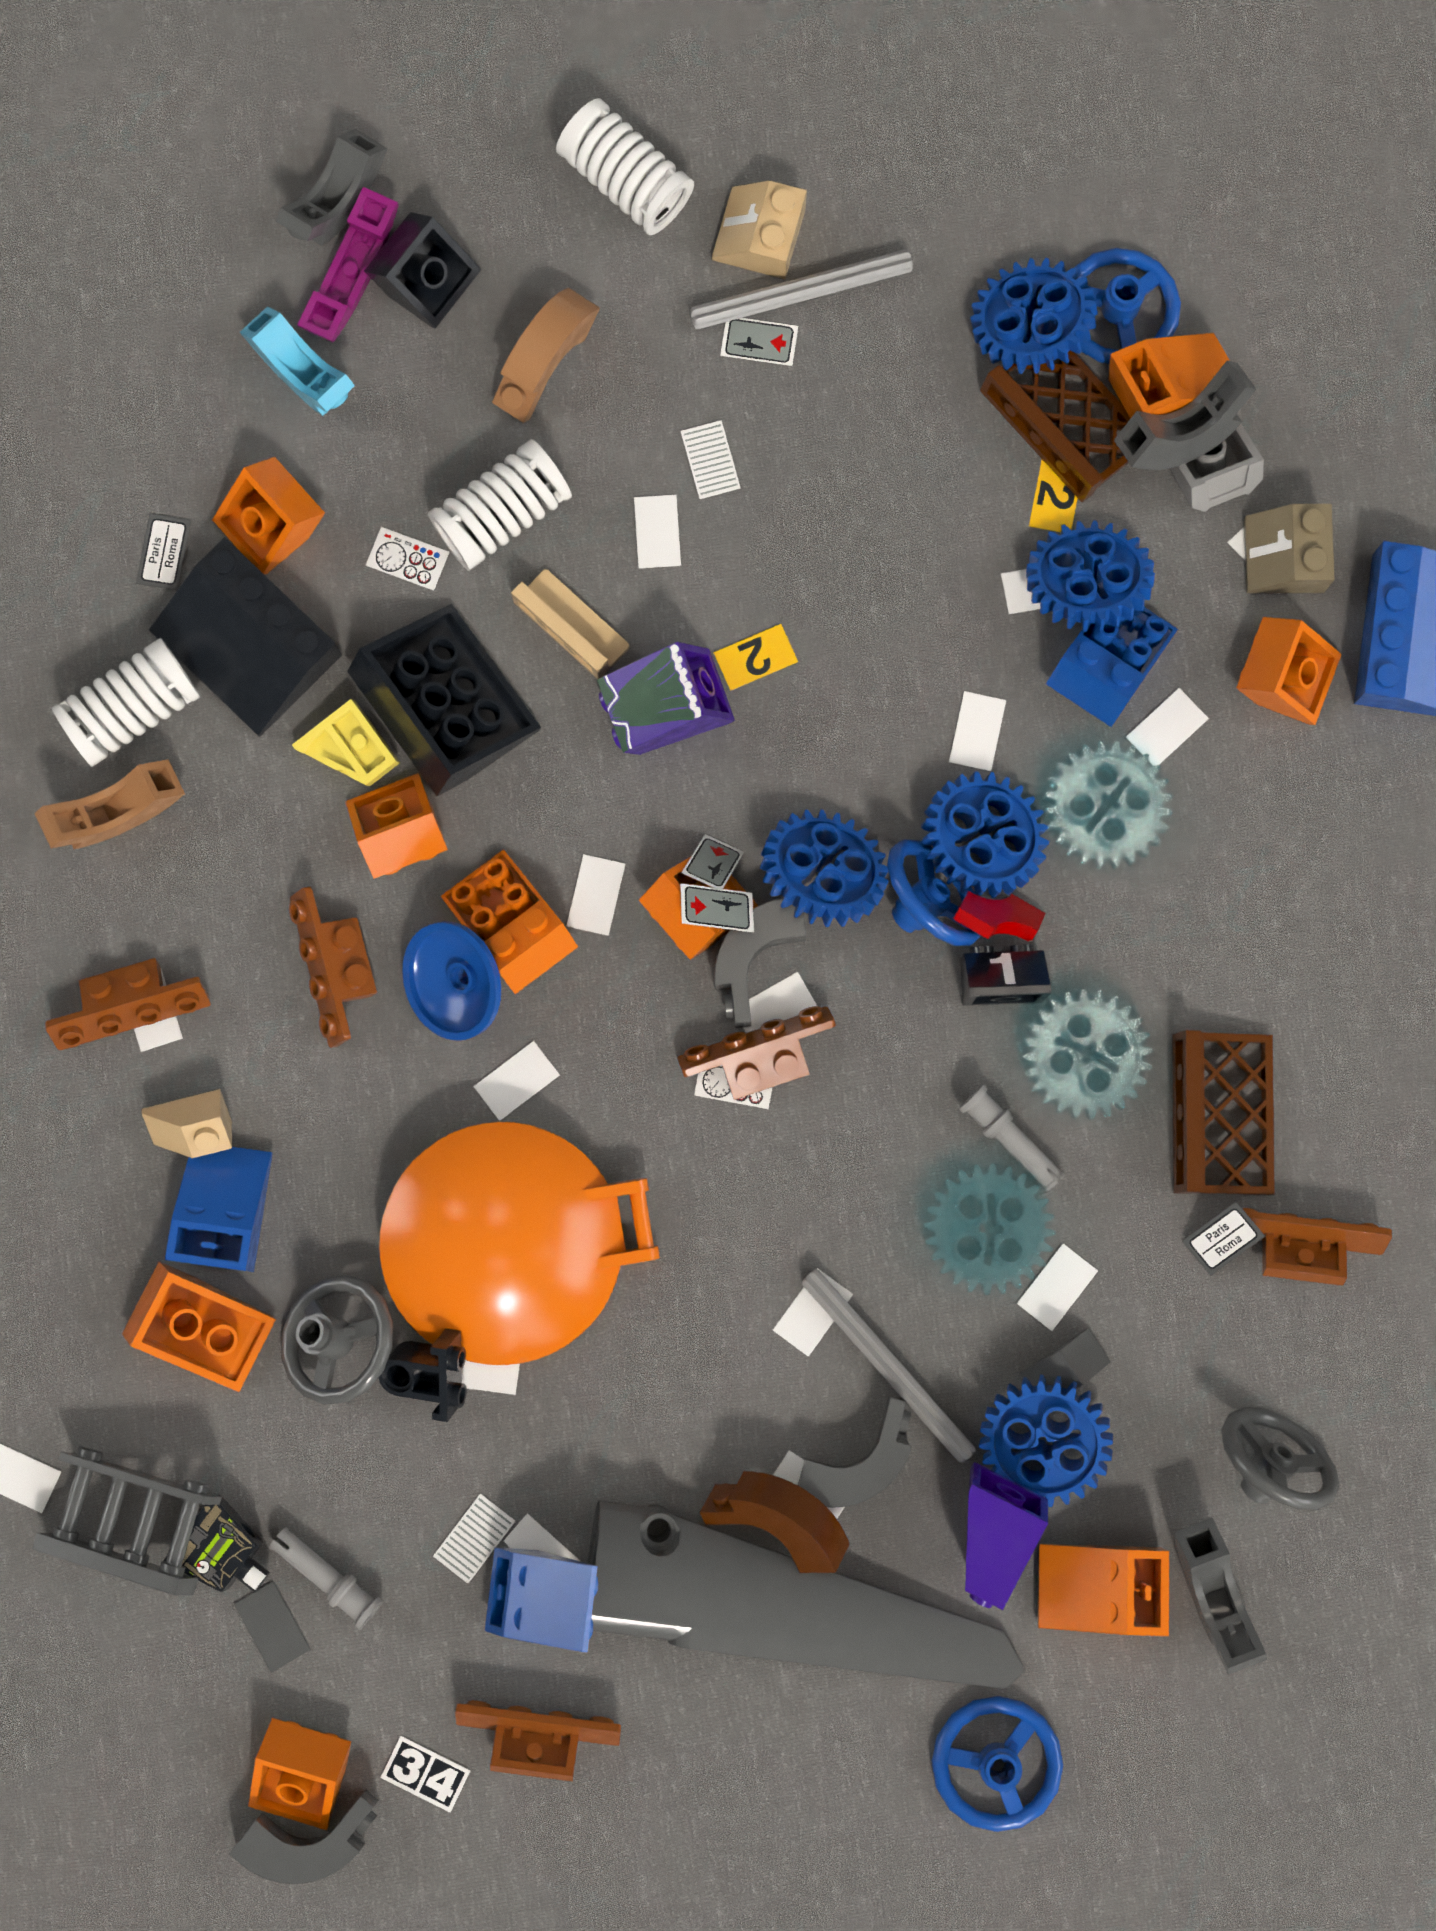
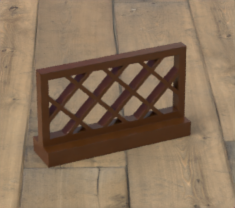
M1067 352L1069 358L1068 365L1059 359V364H1055V369L1052 371L1046 363L1040 366L1039 371L1059 373L1058 389L1039 387V373H1034L1032 365H1027L1026 367L1027 370H1032V385L1018 384L1009 375V373L1017 368V364H1013L1007 371L1003 369V366L998 365L987 374L980 392L1082 503L1092 496L1098 487L1129 463L1119 447L1116 446L1114 439L1117 437V430L1121 431L1130 420V417L1118 399L1074 352ZM1065 374L1079 376L1085 382V392L1065 390ZM1038 396L1058 398L1057 414L1043 412L1037 405ZM1064 399L1084 401V417L1064 415ZM1091 402L1105 404L1111 411L1110 420L1091 418ZM1063 424L1083 426V442L1070 441L1063 434ZM1090 427L1110 429V444L1090 443ZM1089 452L1109 454V467L1102 473H1099L1089 462ZM1116 455L1122 456L1116 461Z
M1184 1030L1172 1034L1174 1194L1275 1195L1273 1035L1208 1033L1199 1030ZM1204 1042H1217L1228 1054L1215 1068L1204 1057ZM1228 1043L1239 1044L1233 1049ZM1248 1043L1261 1044V1061L1253 1069L1238 1054ZM1231 1060L1247 1074L1235 1088L1219 1073ZM1204 1069L1209 1073L1205 1078ZM1212 1079L1228 1094L1215 1108L1205 1098V1086ZM1251 1080L1261 1089L1262 1098L1253 1109L1238 1094ZM1232 1099L1247 1114L1235 1128L1220 1114V1111ZM1261 1110H1262V1118L1258 1115V1113H1259ZM1213 1119L1228 1133L1216 1148L1205 1138V1127ZM1251 1120L1262 1130V1141L1254 1149L1239 1134ZM1233 1139L1248 1154L1235 1168L1220 1154ZM1205 1149L1210 1153L1206 1158ZM1261 1150H1262V1158L1258 1155ZM1215 1159L1229 1175L1219 1185H1205V1167ZM1252 1160L1262 1169L1263 1186H1250L1239 1174ZM1234 1179L1240 1186H1230L1229 1183Z

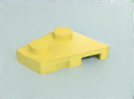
M353 699L347 701L292 744L295 750L369 787L400 764V761Z

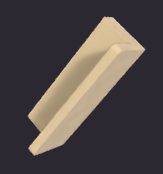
M547 569L543 570L529 586L521 582L511 592L514 603L597 679L602 678L629 650V643Z

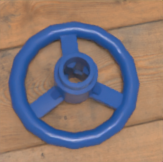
M1113 248L1093 253L1075 266L1079 278L1087 277L1096 269L1112 264L1135 266L1147 273L1140 279L1130 274L1118 275L1108 283L1106 290L1089 286V288L1094 290L1096 305L1101 307L1105 319L1117 325L1121 349L1137 343L1133 320L1138 315L1144 296L1158 285L1162 290L1166 308L1164 322L1153 338L1172 337L1179 325L1181 300L1175 280L1159 261L1141 251ZM1092 340L1090 342L1080 341L1082 353L1100 363L1110 364V354L1118 351L1117 349L1105 348Z
M903 839L890 849L887 863L892 886L899 897L896 900V905L892 908V916L895 922L904 931L909 933L925 928L934 937L953 946L972 945L981 935L953 919L959 907L951 903L949 898L950 891L947 885L942 880L935 878L934 867L936 868L940 861L938 859L926 858L933 847L922 844L920 840ZM907 855L916 856L919 881L912 887L907 880L903 866L904 857ZM947 870L941 872L948 878L950 873ZM956 879L952 883L957 888V891L962 901L968 891L975 894L972 886H970L964 893H961V881H959L958 879ZM946 916L964 927L965 930H956L944 924L937 917Z
M1002 1696L973 1700L952 1713L937 1735L931 1761L936 1789L949 1810L970 1826L994 1832L1022 1828L1041 1816L1058 1793L1063 1771L1059 1739L1046 1718L1025 1702ZM1002 1713L1020 1719L1004 1743L995 1742L988 1744L980 1752L951 1747L953 1740L962 1727L979 1716ZM1035 1731L1044 1746L1047 1768L1043 1786L1030 1803L1022 1806L1015 1787L1022 1776V1764L1017 1755ZM1002 1759L1005 1762L1004 1767L999 1771L992 1770L994 1761ZM948 1764L978 1770L985 1784L991 1789L999 1791L1007 1813L995 1815L978 1811L964 1801L951 1782Z

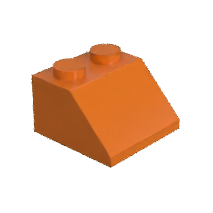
M272 457L243 468L212 521L236 548L266 575L309 539L325 512L277 458Z
M1263 617L1254 637L1245 666L1241 671L1236 689L1259 706L1306 724L1316 725L1342 654L1302 620Z
M419 773L345 801L357 843L373 879L383 875L394 874L403 867L421 860H430L439 853L448 850Z
M689 857L664 872L639 901L651 917L672 938L676 946L691 960L714 945L730 929L682 924L680 884L711 887L682 873L691 858ZM732 875L723 888L746 892ZM753 900L754 909L758 907V904Z
M272 1718L255 1758L248 1807L327 1830L347 1767L351 1741L342 1739L332 1733H322L302 1727L296 1722H285Z

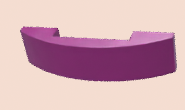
M365 187L362 188L347 219L349 228L319 291L313 290L297 324L299 328L332 343L336 340L352 316L371 280L364 270L387 242L398 210V202Z

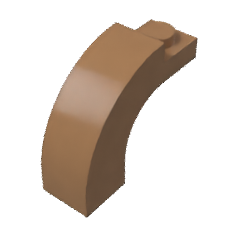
M570 288L562 290L551 298L533 318L511 351L500 373L504 377L492 403L523 423L530 420L555 368L573 347L585 341L600 307Z
M167 759L139 764L120 781L98 793L77 800L45 805L34 814L51 849L72 845L73 849H79L118 836L152 819L185 795V792Z

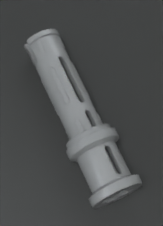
M983 1084L958 1110L961 1113L967 1112L983 1128L982 1134L986 1138H995L1048 1192L1058 1183V1179L1061 1180L1064 1177L1065 1173L1011 1121L1013 1119L1012 1112L1009 1109L1003 1110L987 1094L988 1088Z
M287 1527L282 1529L277 1535L278 1539H274L269 1548L278 1553L328 1595L326 1599L329 1601L328 1604L332 1608L338 1606L356 1621L355 1627L361 1630L375 1615L384 1601L379 1597L374 1599L356 1584L357 1578L353 1575L346 1574L343 1576L290 1532Z

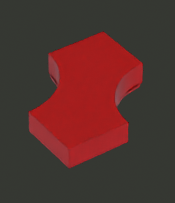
M968 891L953 919L986 939L991 938L995 934H1010L1029 942L1033 940L1046 913L1013 894L1006 899L993 900Z

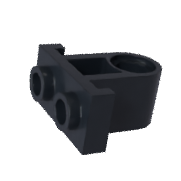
M445 1329L433 1344L414 1341L400 1343L389 1355L385 1369L379 1376V1382L382 1387L395 1396L439 1403L432 1412V1420L448 1422L457 1409L463 1407L467 1394L466 1384L462 1383V1369L465 1365L466 1350L464 1347H461V1331Z

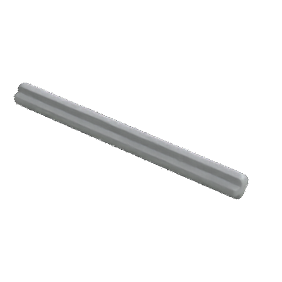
M908 250L893 252L694 306L690 309L691 320L695 329L706 328L909 273L912 271L913 261Z
M817 1269L810 1272L802 1280V1285L901 1398L906 1401L908 1406L952 1456L960 1463L968 1460L976 1451L972 1443L824 1275Z

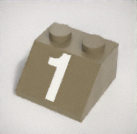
M1290 504L1245 516L1246 593H1325L1335 580L1332 504Z

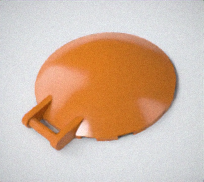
M489 1122L454 1131L434 1142L409 1164L396 1182L387 1201L380 1229L379 1250L383 1276L390 1296L409 1325L430 1344H433L445 1329L461 1331V1347H464L466 1350L467 1361L487 1365H511L537 1360L550 1355L579 1337L598 1317L615 1287L620 1266L660 1258L658 1245L653 1243L645 1191H649L647 1178H639L608 1184L595 1164L572 1143L559 1135L529 1124ZM630 1195L638 1248L628 1250L625 1248L617 1196Z

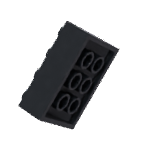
M225 537L196 564L149 629L157 639L162 638L171 652L259 737L342 656L336 643Z
M452 604L361 647L347 670L436 796L467 781L537 733L541 728Z

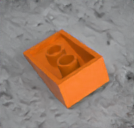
M159 1261L122 1335L131 1347L240 1392L276 1319L192 1275Z

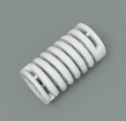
M594 99L584 105L567 123L558 139L556 152L561 157H564L572 167L577 168V171L582 176L588 177V181L592 185L598 186L602 194L609 196L612 203L619 205L622 212L626 215H631L632 220L637 225H643L644 231L648 235H655L663 230L682 210L693 191L694 181L683 171L676 172L675 164L670 160L665 161V155L660 151H654V146L649 141L644 142V138L639 132H633V127L629 123H622V117L619 114H609L610 107L602 99ZM668 208V211L660 219L657 220L656 217L664 209Z
M530 439L518 448L516 455L509 454L506 456L504 464L496 463L493 466L492 472L482 473L480 481H471L468 485V490H458L456 499L447 498L444 501L443 509L441 507L433 508L428 512V516L453 555L463 567L470 571L484 561L486 555L467 532L461 521L471 530L483 549L488 554H493L496 552L497 546L480 523L478 517L483 521L499 545L505 546L509 542V537L493 516L489 507L494 511L512 537H517L521 533V528L500 497L506 502L522 527L527 529L533 525V520L528 511L537 520H541L545 516V511L535 495L549 510H555L558 507V502L568 501L572 498V494L550 457L537 442ZM537 468L546 480V484L538 477L534 469ZM523 478L525 479V481L527 482V484L529 485V487L532 489V491H531V490L528 488V486L525 484ZM512 488L517 492L518 496L520 497V499L522 500V502L524 503V505L526 506V508L523 506V504L520 502V500L516 497V495L514 494Z
M162 638L145 647L143 650L144 656L140 653L132 656L131 661L140 676L127 661L119 664V670L127 684L116 670L111 669L106 673V678L116 695L103 678H97L93 682V686L103 703L91 687L84 686L81 688L80 694L92 714L75 695H70L66 701L64 700L52 707V711L60 725L91 767L108 756V750L110 752L119 750L121 747L120 742L128 744L133 740V734L141 736L146 732V726L153 728L158 725V717L161 719L169 718L172 714L171 708L180 711L184 708L185 702L188 704L201 697ZM72 710L77 719L73 720L67 712ZM81 724H82V726L85 728V730L87 731V733H88L87 735H86V734L83 732V730L79 727Z

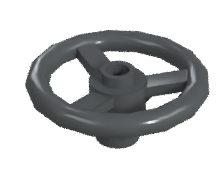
M350 1275L327 1277L304 1291L289 1311L282 1330L281 1358L287 1377L304 1397L323 1405L347 1403L370 1389L383 1373L392 1350L393 1321L386 1300L369 1282ZM347 1291L360 1296L371 1308L374 1318L349 1324L344 1320L328 1316L318 1300L331 1293ZM377 1336L376 1347L371 1361L359 1377L343 1387L331 1388L336 1360L345 1357L349 1353L354 1341ZM297 1342L306 1353L318 1356L314 1382L302 1371L297 1355Z
M1244 1407L1227 1416L1221 1429L1224 1450L1234 1467L1242 1474L1241 1488L1250 1499L1261 1504L1274 1500L1295 1509L1319 1510L1334 1502L1340 1486L1336 1466L1324 1447L1307 1430L1280 1414L1264 1408ZM1254 1424L1282 1431L1296 1441L1307 1454L1295 1455L1284 1444L1268 1443ZM1238 1431L1254 1449L1255 1457L1252 1461L1240 1445ZM1320 1472L1323 1483L1321 1489L1315 1493L1297 1492L1289 1489L1287 1484L1295 1473Z

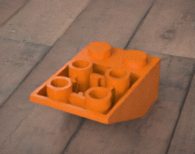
M1214 333L1151 338L1111 353L1108 380L1130 419L1136 411L1163 415L1175 412L1192 402L1204 390L1224 363L1230 360Z
M504 849L440 896L459 922L474 931L485 942L496 961L500 976L514 994L518 993L578 948V945L562 921Z
M1039 1544L1038 1628L1119 1635L1169 1636V1551L1162 1547Z

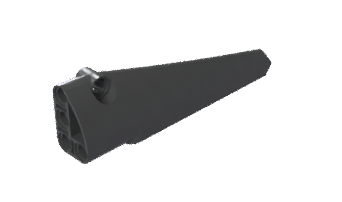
M598 1501L587 1558L588 1564L597 1566L596 1575L598 1577V1590L594 1596L592 1609L593 1631L668 1640V1643L671 1645L692 1650L1007 1689L1025 1671L1007 1636L1001 1629L838 1573H800L793 1558L788 1555L671 1514L665 1507L658 1504L643 1507ZM662 1518L667 1521V1526L661 1534L650 1535L647 1533L648 1524L652 1520Z

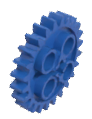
M1029 258L1027 268L1022 269L1017 262H1014V272L1009 274L1001 268L999 270L1001 277L999 281L988 278L989 291L978 290L980 302L972 303L974 315L970 317L975 342L979 343L982 355L989 353L992 364L1002 360L1005 371L1011 368L1013 364H1017L1019 374L1025 371L1027 365H1032L1034 373L1038 374L1041 364L1046 363L1052 371L1055 369L1054 360L1059 358L1067 364L1069 363L1067 352L1072 351L1080 354L1082 352L1080 341L1090 342L1089 330L1096 328L1095 316L1098 315L1093 288H1089L1086 276L1078 277L1077 268L1073 267L1066 272L1064 261H1060L1054 268H1051L1049 258H1045L1041 266H1035L1033 258ZM1039 289H1041V290H1040V294L1038 293L1037 302H1036L1037 292H1038ZM1031 331H1032V335H1031L1030 341H1029L1028 343H1026L1027 340H1028V337H1030V333H1031Z
M1093 520L1090 528H1085L1081 521H1077L1076 530L1073 531L1063 524L1061 525L1060 536L1049 531L1047 542L1038 540L1037 550L1030 552L1029 564L1026 566L1027 591L1032 592V604L1040 603L1041 614L1053 611V623L1060 621L1062 618L1067 619V629H1071L1076 622H1079L1083 632H1087L1090 623H1095L1099 631H1103L1104 623L1107 621L1117 628L1119 627L1120 616L1129 621L1133 620L1134 610L1143 611L1145 600H1150L1155 573L1153 572L1154 560L1148 559V548H1139V537L1127 540V529H1123L1117 534L1113 533V523H1109L1103 530L1099 529L1097 520Z
M978 771L972 774L969 781L961 774L954 783L951 781L946 782L941 789L942 792L937 791L932 797L931 801L933 804H930L924 811V814L929 818L921 824V828L931 833L927 834L921 842L924 845L933 846V849L926 858L938 859L940 861V864L935 869L936 873L945 870L950 873L946 881L948 885L956 879L961 881V893H964L970 886H974L975 894L981 896L987 888L992 898H996L1001 893V890L1010 895L1016 889V886L1019 888L1024 887L1029 882L1028 877L1033 878L1040 869L1037 865H1040L1046 859V855L1041 851L1049 845V841L1039 836L1048 829V825L1038 824L1036 821L1044 812L1043 810L1032 811L1029 806L1034 802V796L1023 799L1020 796L1023 791L1022 785L1011 790L1009 788V777H1006L998 784L996 783L994 772H991L984 781ZM988 805L995 807L999 811L1000 817L993 815L989 811ZM953 817L961 819L965 823L966 829L957 826ZM1012 822L1015 824V826L999 829L992 837L989 835V833L1006 823ZM978 832L982 835L979 838L972 840L967 845L961 847H957L955 845V843H961L964 841L966 842L973 839ZM1004 840L1013 843L1017 852L1009 850ZM970 852L977 854L981 858L983 865L974 862L970 857Z
M822 809L817 818H814L809 810L804 811L801 819L792 813L787 823L780 820L776 829L770 831L762 849L761 856L764 858L760 864V869L767 871L763 878V883L774 884L770 892L771 896L782 895L784 897L780 907L785 908L791 904L796 907L794 917H799L803 912L807 913L809 924H813L817 917L822 918L825 927L830 926L833 918H836L841 927H845L849 917L855 923H858L863 914L869 916L875 905L878 906L889 882L885 879L888 868L882 865L886 854L874 852L879 843L878 840L866 841L865 836L868 829L864 828L858 832L853 829L855 820L851 819L846 824L841 823L840 813H836L832 820L827 819L826 813ZM845 850L837 856L834 864L830 863L839 851ZM816 871L819 872L815 880L810 885L804 886L807 882H810L812 880Z
M1041 1374L1036 1386H1032L1028 1378L1024 1377L1022 1380V1390L1020 1391L1011 1383L1008 1384L1006 1391L1008 1399L1000 1394L995 1395L994 1404L997 1408H986L985 1417L989 1421L981 1423L980 1432L986 1436L980 1438L979 1448L989 1450L983 1455L982 1462L986 1465L995 1464L991 1469L995 1473L1047 1498L1049 1507H1053L1056 1496H1060L1062 1501L1069 1505L1071 1492H1074L1083 1499L1085 1497L1084 1484L1096 1489L1098 1487L1096 1474L1104 1476L1107 1474V1465L1103 1461L1112 1460L1113 1450L1106 1446L1113 1444V1434L1104 1431L1110 1428V1418H1098L1103 1410L1102 1403L1089 1406L1092 1392L1086 1391L1078 1396L1076 1394L1077 1382H1072L1065 1389L1062 1388L1061 1376L1056 1377L1053 1385H1047L1044 1375ZM1053 1411H1062L1068 1415L1069 1419L1059 1423L1050 1419L1049 1414ZM1021 1422L1026 1424L1030 1431L1024 1434L1015 1433L1010 1428V1425ZM1076 1429H1078V1430L1081 1431L1080 1434L1071 1433V1432H1072V1430H1076ZM1046 1437V1440L1053 1442V1444L1047 1445L1045 1440H1039V1438ZM1015 1448L1022 1450L1020 1452L1015 1453L1011 1449ZM1074 1448L1079 1450L1083 1456L1072 1460L1065 1457L1062 1452L1066 1449ZM1028 1460H1037L1044 1467L1033 1471L1025 1467L1023 1463Z

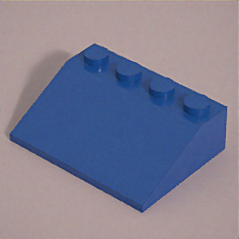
M1383 541L1372 554L1354 704L1436 716L1435 550L1423 546Z

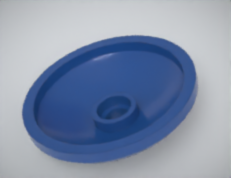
M437 922L419 930L412 937L406 948L402 969L405 992L414 1013L429 1030L449 1040H466L483 1033L494 1021L501 1001L500 974L488 946L474 931L456 922Z

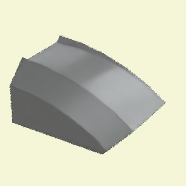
M1240 424L1231 435L1215 448L1195 460L1173 467L1171 470L1191 508L1206 512L1213 506L1243 494L1249 495L1263 480L1264 459Z

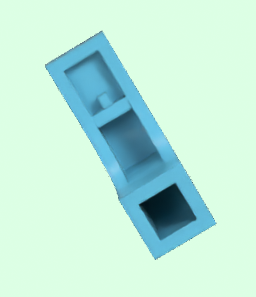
M268 306L240 331V334L277 376L306 404L322 416L330 409H335L343 404L348 397V392L355 386L345 373L322 360L303 341L280 312Z

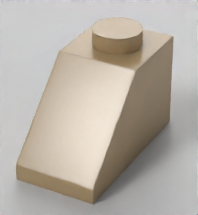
M220 1089L142 1109V1116L153 1144L190 1158L232 1148V1120Z

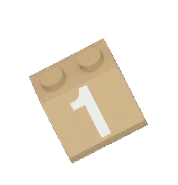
M773 181L732 187L712 254V260L786 279L806 209L807 190Z

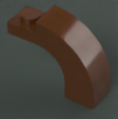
M743 1471L737 1484H715L699 1512L705 1525L745 1524L771 1533L788 1549L800 1573H836L850 1545L842 1526L820 1500L788 1480L762 1472Z

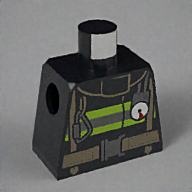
M223 1497L220 1505H205L196 1516L182 1564V1566L186 1567L184 1573L199 1578L198 1581L220 1592L228 1590L236 1579L253 1592H256L270 1574L267 1569L252 1559L263 1544V1541Z

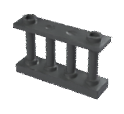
M79 1447L77 1453L61 1452L59 1460L76 1465L77 1469L60 1527H55L53 1533H37L32 1549L175 1596L194 1595L199 1578L184 1574L186 1567L182 1566L199 1505H220L222 1497L208 1493L209 1485L185 1480L184 1485L101 1460L103 1453L97 1450ZM95 1471L111 1476L112 1481L95 1538H90L89 1543L78 1540L79 1533L76 1532L92 1473ZM128 1482L146 1487L148 1490L130 1550H125V1554L113 1551L114 1544L111 1543L126 1488ZM166 1493L184 1500L166 1561H161V1565L158 1566L148 1562L150 1556L146 1553L163 1494Z

